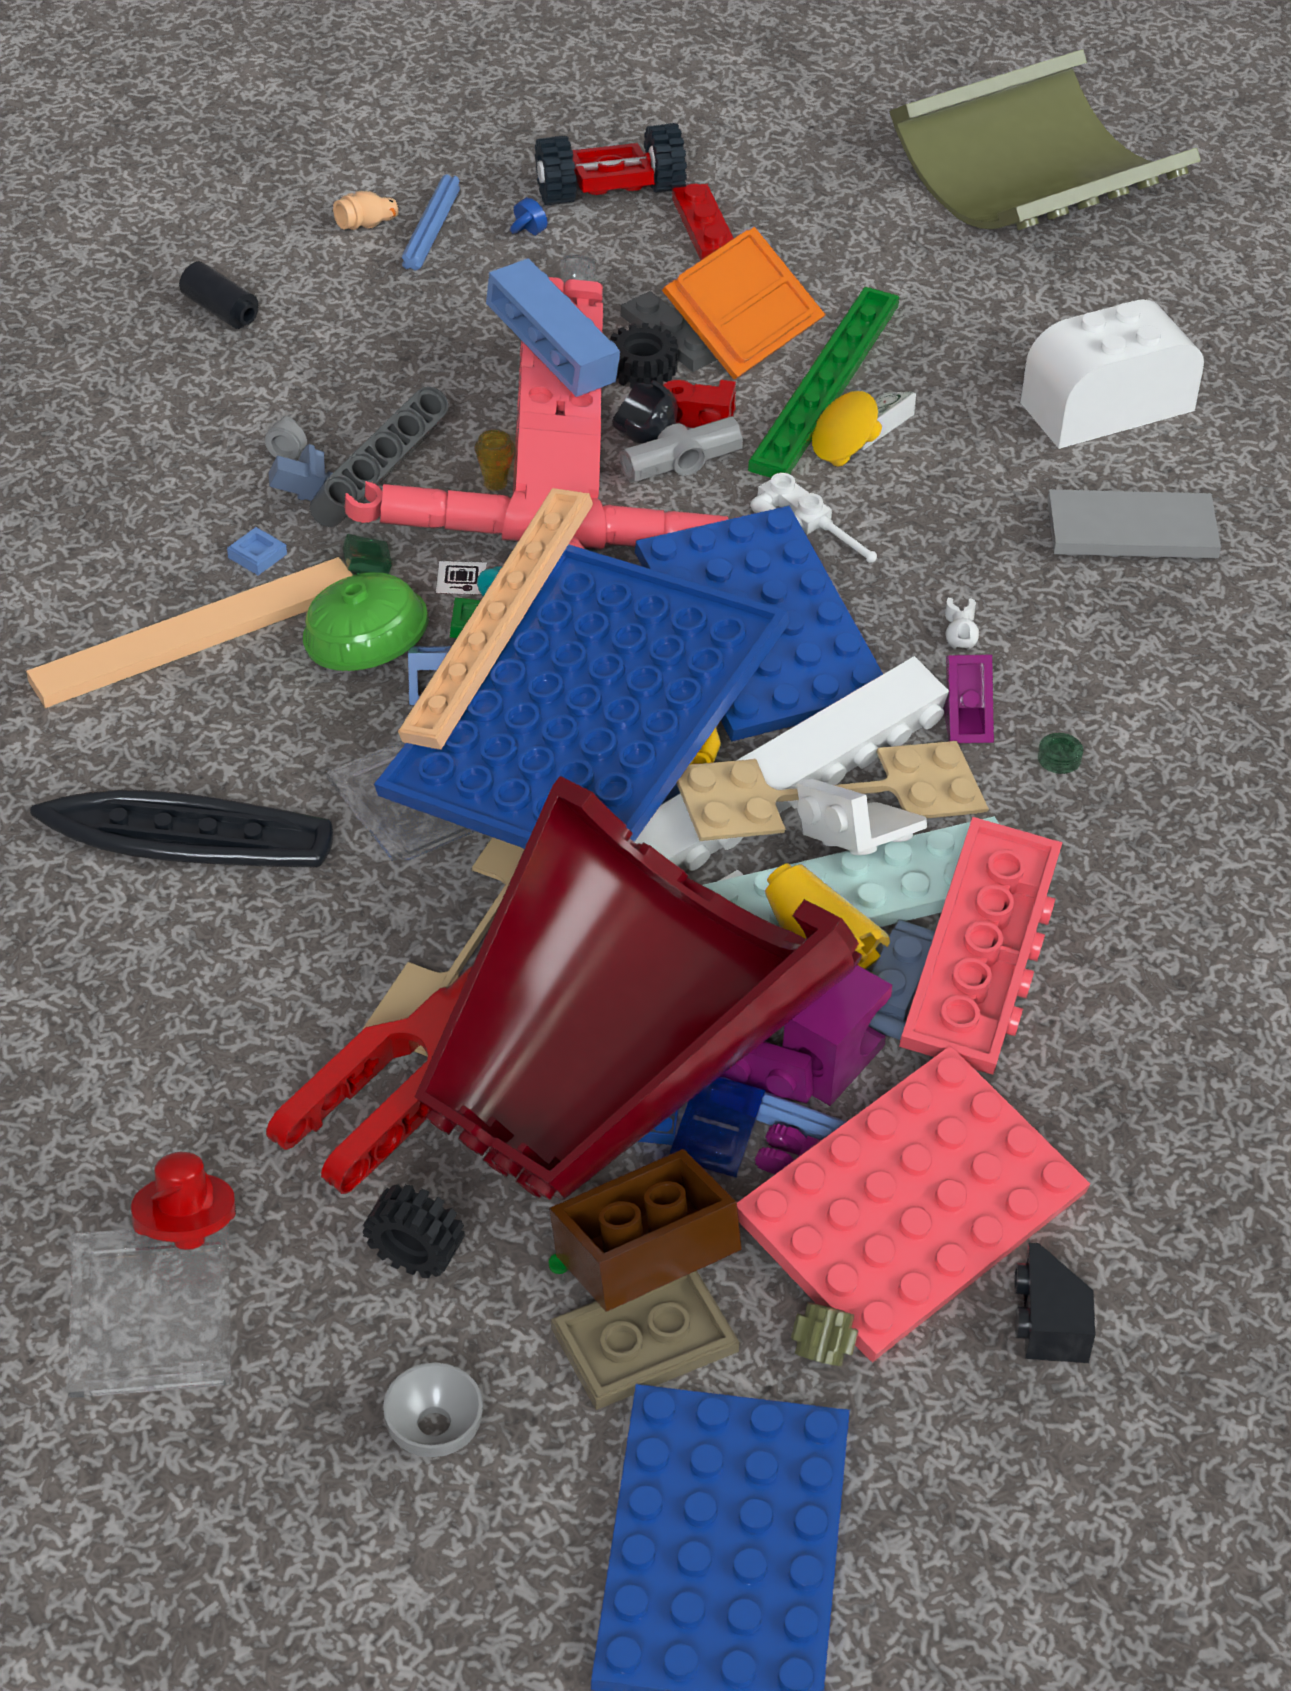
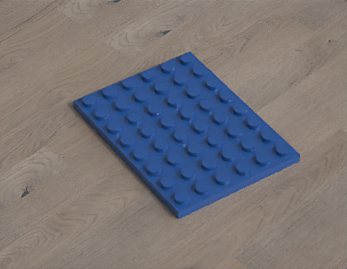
M568 544L442 749L406 743L374 783L376 792L379 797L525 849L553 784L559 776H562L593 792L613 814L627 825L626 828L633 833L630 839L635 842L789 625L788 611Z

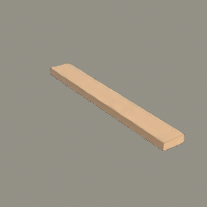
M551 489L400 727L398 733L403 743L442 749L591 509L593 503L589 493Z
M337 557L27 670L28 682L44 707L48 708L308 611L312 601L321 591L341 579L353 576V574L342 560Z

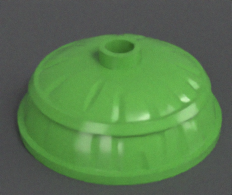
M374 572L353 575L331 584L312 601L305 618L306 626L303 632L304 648L311 660L328 669L356 671L376 667L401 656L421 639L428 626V610L423 599L405 581L396 576Z

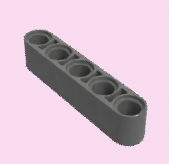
M430 386L419 389L327 478L310 502L312 517L323 526L334 527L340 524L348 516L345 513V493L361 503L365 499L366 481L378 486L431 434L445 416L449 406L445 395L437 388Z

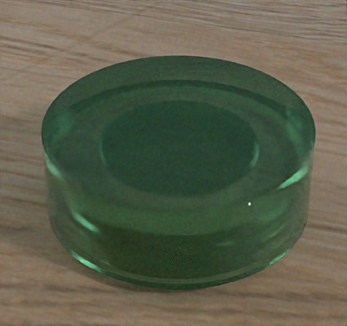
M1052 733L1040 741L1038 761L1043 768L1057 774L1071 773L1081 765L1083 746L1072 735Z

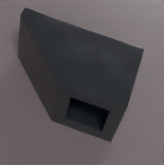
M1029 1243L1025 1263H1016L1014 1275L1015 1294L1024 1295V1307L1018 1306L1016 1310L1015 1336L1019 1339H1025V1359L1089 1363L1096 1335L1094 1291L1041 1244Z

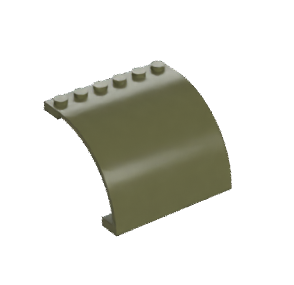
M1083 49L917 100L889 111L902 147L928 191L956 218L980 229H997L1011 224H1016L1017 230L1030 227L1039 223L1037 218L1039 215L1046 213L1048 220L1068 214L1069 205L1077 203L1078 210L1100 203L1099 195L1107 193L1108 200L1130 193L1129 185L1136 183L1139 190L1158 184V175L1166 173L1169 180L1188 174L1187 166L1200 162L1201 159L1198 148L1195 147L1156 161H1150L1134 154L1119 143L1092 110L1074 73L1073 68L1087 63Z

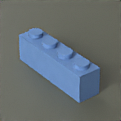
M529 258L489 272L486 304L576 397L616 382L620 350Z

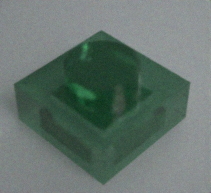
M347 534L342 547L347 570L354 571L356 574L372 572L389 574L392 560L386 541Z

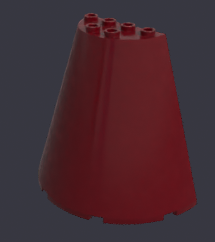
M562 776L558 777L550 790L415 1095V1098L430 1110L425 1117L430 1123L447 1135H450L455 1129L460 1133L457 1139L480 1156H483L485 1152L487 1153L482 1160L488 1166L506 1178L508 1175L514 1178L519 1175L515 1181L518 1185L536 1198L540 1199L543 1196L548 1200H551L553 1196L560 1200L566 1199L848 976L862 957L861 953L855 951L859 945L856 937L841 917L803 899L792 916L805 933V939L790 930L781 928L748 912L718 893L689 879L684 870L652 846L644 842L636 844L630 839L633 833L626 828L627 825L613 814L593 792Z

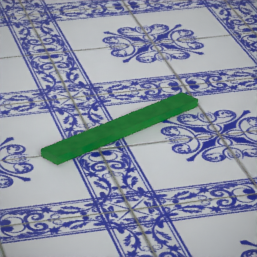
M869 287L863 288L750 458L748 471L769 478L778 473L791 474L812 441L820 415L834 400L842 395L898 308L900 296Z

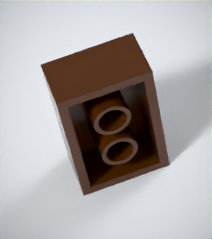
M684 1149L549 1208L556 1256L606 1312L742 1250L737 1202Z

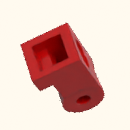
M672 380L663 384L664 387L673 393L677 400L678 414L676 424L680 423L686 427L695 428L728 417H734L736 409V381L720 380L719 386L692 385L684 380Z

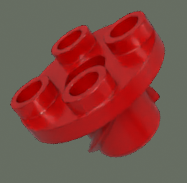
M174 1152L162 1157L154 1168L155 1180L141 1188L131 1203L133 1229L137 1234L159 1241L174 1242L177 1248L183 1250L202 1246L205 1242V1237L224 1228L236 1216L235 1195L231 1186L224 1180L207 1174L204 1171L202 1159L190 1152Z

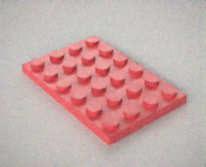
M949 1046L738 1201L737 1211L739 1223L816 1304L839 1309L854 1315L851 1328L858 1330L855 1346L873 1363L1087 1192L1090 1183L953 1047Z

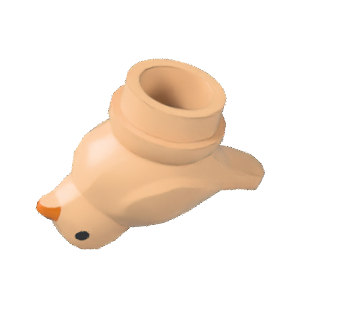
M356 191L355 194L349 193L340 200L335 201L333 213L338 226L343 230H355L360 226L373 228L382 221H390L398 216V205L393 198L380 197L372 191Z

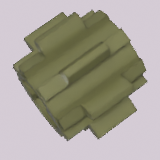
M807 1303L805 1315L797 1313L791 1335L792 1340L798 1341L795 1354L813 1361L842 1366L844 1355H853L858 1330L851 1328L854 1315L832 1307Z

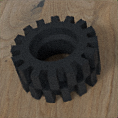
M634 323L629 324V330L621 327L618 329V334L613 332L610 336V341L614 342L620 350V360L616 379L619 378V384L625 386L629 382L630 388H633L636 383L651 384V381L654 380L663 385V381H671L672 376L676 375L678 344L676 337H671V332L668 329L661 332V326L656 324L651 329L649 328V323H642V328H637Z
M398 1184L392 1185L390 1189L386 1188L363 1224L365 1228L362 1232L364 1237L369 1238L367 1241L370 1249H379L377 1256L381 1260L386 1258L392 1260L393 1262L390 1266L393 1268L405 1267L406 1273L415 1275L416 1271H418L422 1278H430L431 1274L434 1277L440 1276L446 1270L465 1237V1231H462L464 1227L462 1220L454 1219L457 1213L453 1208L444 1209L442 1207L445 1203L444 1200L438 1196L435 1200L429 1198V1191L421 1188L419 1193H416L413 1185L405 1184L403 1189Z

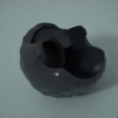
M653 380L651 384L636 383L613 417V426L635 443L643 444L656 440L666 427L676 424L678 414L677 400L669 389L657 381Z

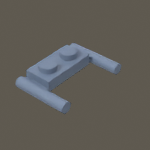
M898 920L895 929L892 930L889 936L890 943L888 947L884 946L880 954L881 956L871 972L893 985L891 997L879 1009L868 1025L872 1029L883 1035L901 1040L906 1023L905 1019L911 1008L935 931Z

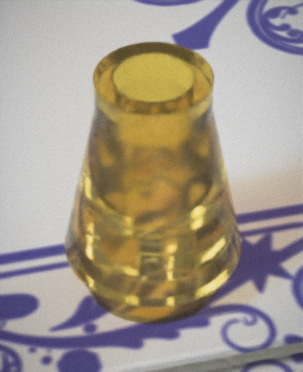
M488 430L479 436L474 450L483 476L484 486L489 490L499 491L508 484V475L515 445L506 432Z

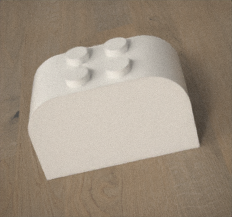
M1136 300L1122 303L1117 306L1061 320L1047 328L1035 340L1028 353L1020 403L1057 448H1064L1195 411L1204 366L1203 355L1157 303L1151 300Z

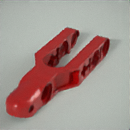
M472 966L448 988L443 987L434 992L408 1018L365 1027L275 1112L266 1129L268 1139L277 1143L284 1150L293 1148L310 1131L317 1132L323 1126L322 1120L346 1097L351 1100L391 1060L410 1055L421 1045L427 1053V1061L333 1150L322 1167L321 1177L329 1185L334 1186L341 1194L351 1192L426 1120L425 1117L430 1110L417 1100L415 1095Z

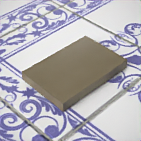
M697 1271L607 1312L595 1301L551 1319V1329L596 1410L634 1395L636 1384L657 1386L739 1352L740 1342Z

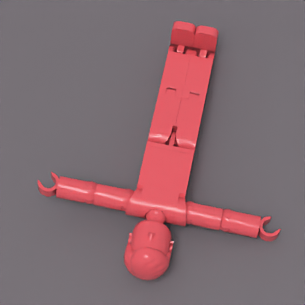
M548 277L602 332L603 286L599 282L574 279L567 280L564 284L560 278ZM522 340L520 345L513 495L511 498L505 495L448 490L447 493L441 489L383 484L382 491L379 486L367 481L365 482V498L371 503H359L352 496L345 493V513L349 518L357 522H372L380 517L381 524L424 528H441L445 526L446 530L502 534V540L508 541L520 540L552 488L589 493L593 505L569 545L582 549H603L605 544L635 547L637 540L728 520V516L677 511L664 512V510L613 505L602 506L601 501L598 499L601 388L576 397Z

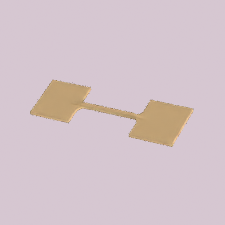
M957 741L878 748L876 752L886 772V779L835 785L862 794L890 791L897 797L902 810L925 816L926 819L977 814L989 810ZM756 759L692 764L687 767L677 781V786L699 841L784 833L786 829L777 810L776 802L799 800L797 789L777 790L770 787L766 783Z
M493 837L472 866V871L500 880L505 886L450 970L439 973L407 962L363 1029L368 1026L408 1018L434 992L443 987L448 988L459 977L461 970L490 928L524 848ZM421 1045L414 1051L427 1056L425 1049Z

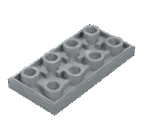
M1049 489L1047 501L1054 554L1070 556L1102 555L1111 557L1142 556L1151 558L1182 557L1192 559L1219 558L1221 544L1211 493Z

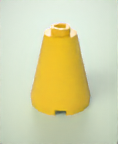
M786 863L774 870L767 878L769 885L765 890V895L781 928L790 930L806 939L802 928L792 916L803 899L841 917L848 925L859 943L855 951L862 954L857 964L858 966L867 970L881 956L876 947L880 943L888 947L890 939L882 928L802 864L792 867L789 863Z

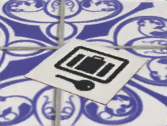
M439 561L436 593L481 595L477 586V578L486 569L487 563Z

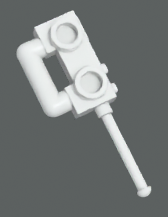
M778 473L772 476L771 480L758 486V496L753 498L750 504L751 509L755 513L777 509V506H790L807 535L820 527L824 530H829L867 558V562L873 563L876 561V552H871L834 525L831 520L832 509L823 503V499L819 495L809 493L796 484L795 478L792 475Z

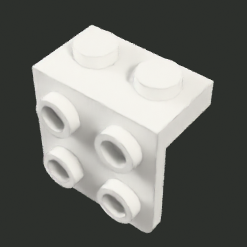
M812 778L797 783L799 797L797 810L802 821L803 835L820 840L823 845L838 846L850 850V853L853 855H867L877 851V846L891 841L903 842L910 840L914 836L913 833L927 828L925 816L878 802L867 804L865 794Z

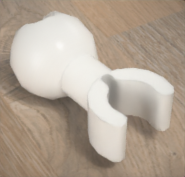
M947 598L945 617L951 623H949L945 635L948 644L955 650L957 647L969 650L976 645L979 639V629L973 622L976 606L974 599H969L968 606L964 607L963 611H960L959 607L953 604V598Z

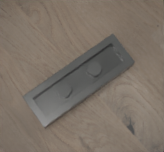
M651 291L621 304V317L630 324L635 323L637 328H642V323H649V328L653 329L655 324L661 326V332L668 329L671 332V337L675 336L677 339V360L692 372L717 360L684 317Z

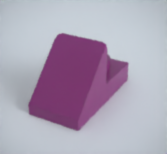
M992 654L946 656V688L949 690L943 710L949 741H957V743L994 742Z

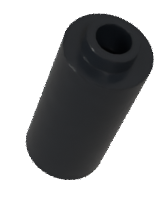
M201 261L191 263L183 271L179 281V288L183 295L235 329L249 325L255 320L258 313V300L256 296Z

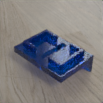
M721 1077L717 1078L688 1101L670 1154L684 1149L702 1168L737 1178L766 1090ZM696 1115L719 1123L739 1128V1131L737 1132L724 1127L694 1119V1117Z

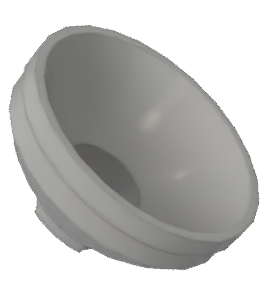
M443 1363L420 1364L400 1374L389 1386L383 1403L384 1420L390 1436L407 1452L424 1457L446 1456L466 1446L476 1435L483 1413L482 1395L477 1383L460 1368ZM431 1413L442 1414L450 1421L449 1428L437 1436L424 1434L419 1429L418 1424L424 1416Z

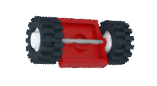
M671 123L646 127V132L644 133L646 153H643L638 143L571 150V143L566 135L536 139L535 169L538 176L539 193L542 201H544V205L574 202L576 199V181L583 193L587 192L592 195H601L608 192V190L620 188L635 191L642 189L646 185H651L654 193L685 187V180H687L685 171L687 169V162H685L686 151L683 148L684 140L683 137L681 138L682 132L679 125Z

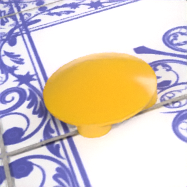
M853 391L834 400L823 411L817 421L812 436V446L815 454L822 460L840 467L846 464L851 455L860 450L866 442L874 441L882 430V424L877 420L878 406L875 399L866 392Z

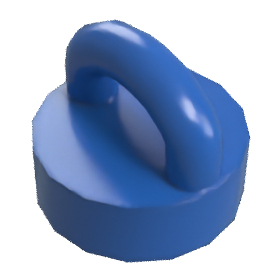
M526 197L514 205L513 210L516 221L510 227L511 233L517 234L526 229L536 236L547 228V216L535 200Z

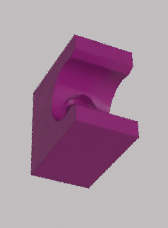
M858 965L848 976L784 1025L783 1048L811 1055L814 1086L812 1096L829 1106L836 1101L885 1046L886 1036L868 1025L879 1009L891 997L893 985Z

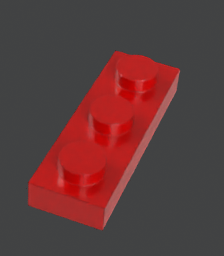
M689 184L685 187L672 188V200L700 260H703L734 239L708 184Z

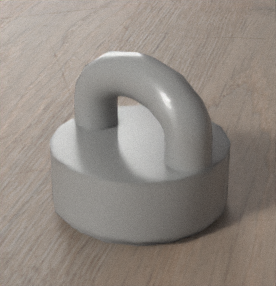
M285 416L280 421L274 423L267 432L265 444L270 454L275 458L276 456L297 460L307 446V438L296 421L289 416Z

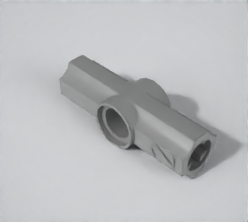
M733 416L689 430L683 424H672L660 433L658 439L620 451V463L624 475L630 483L672 470L678 475L686 476L699 471L708 459L742 449L743 437L740 433L739 424Z

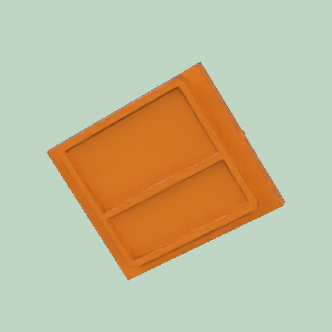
M755 227L746 230L680 274L677 279L662 289L663 293L733 379L743 375L826 315Z

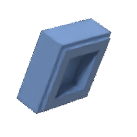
M257 527L227 547L229 559L256 575H260L287 555L286 544Z

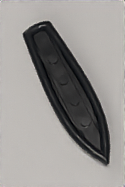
M156 790L95 791L52 799L34 804L30 808V814L52 830L75 841L105 851L163 861L238 866L318 868L327 858L333 843V824L329 819L261 805L187 793Z

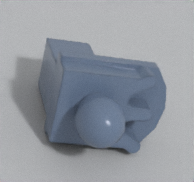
M308 444L302 451L299 461L276 456L268 472L269 487L296 493L298 499L311 501L332 474L330 471L325 472L324 451L316 450L314 445Z

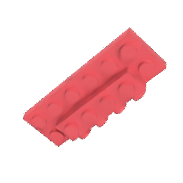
M972 817L905 1023L899 1047L935 1057L951 1046L975 1070L994 1075L1005 1035L1015 1036L1023 1008L1014 1006L1017 996L1027 998L1034 971L1025 969L1027 961L1030 959L1037 962L1045 934L1036 932L1038 924H1049L1056 898L1049 897L1047 894L1062 842Z

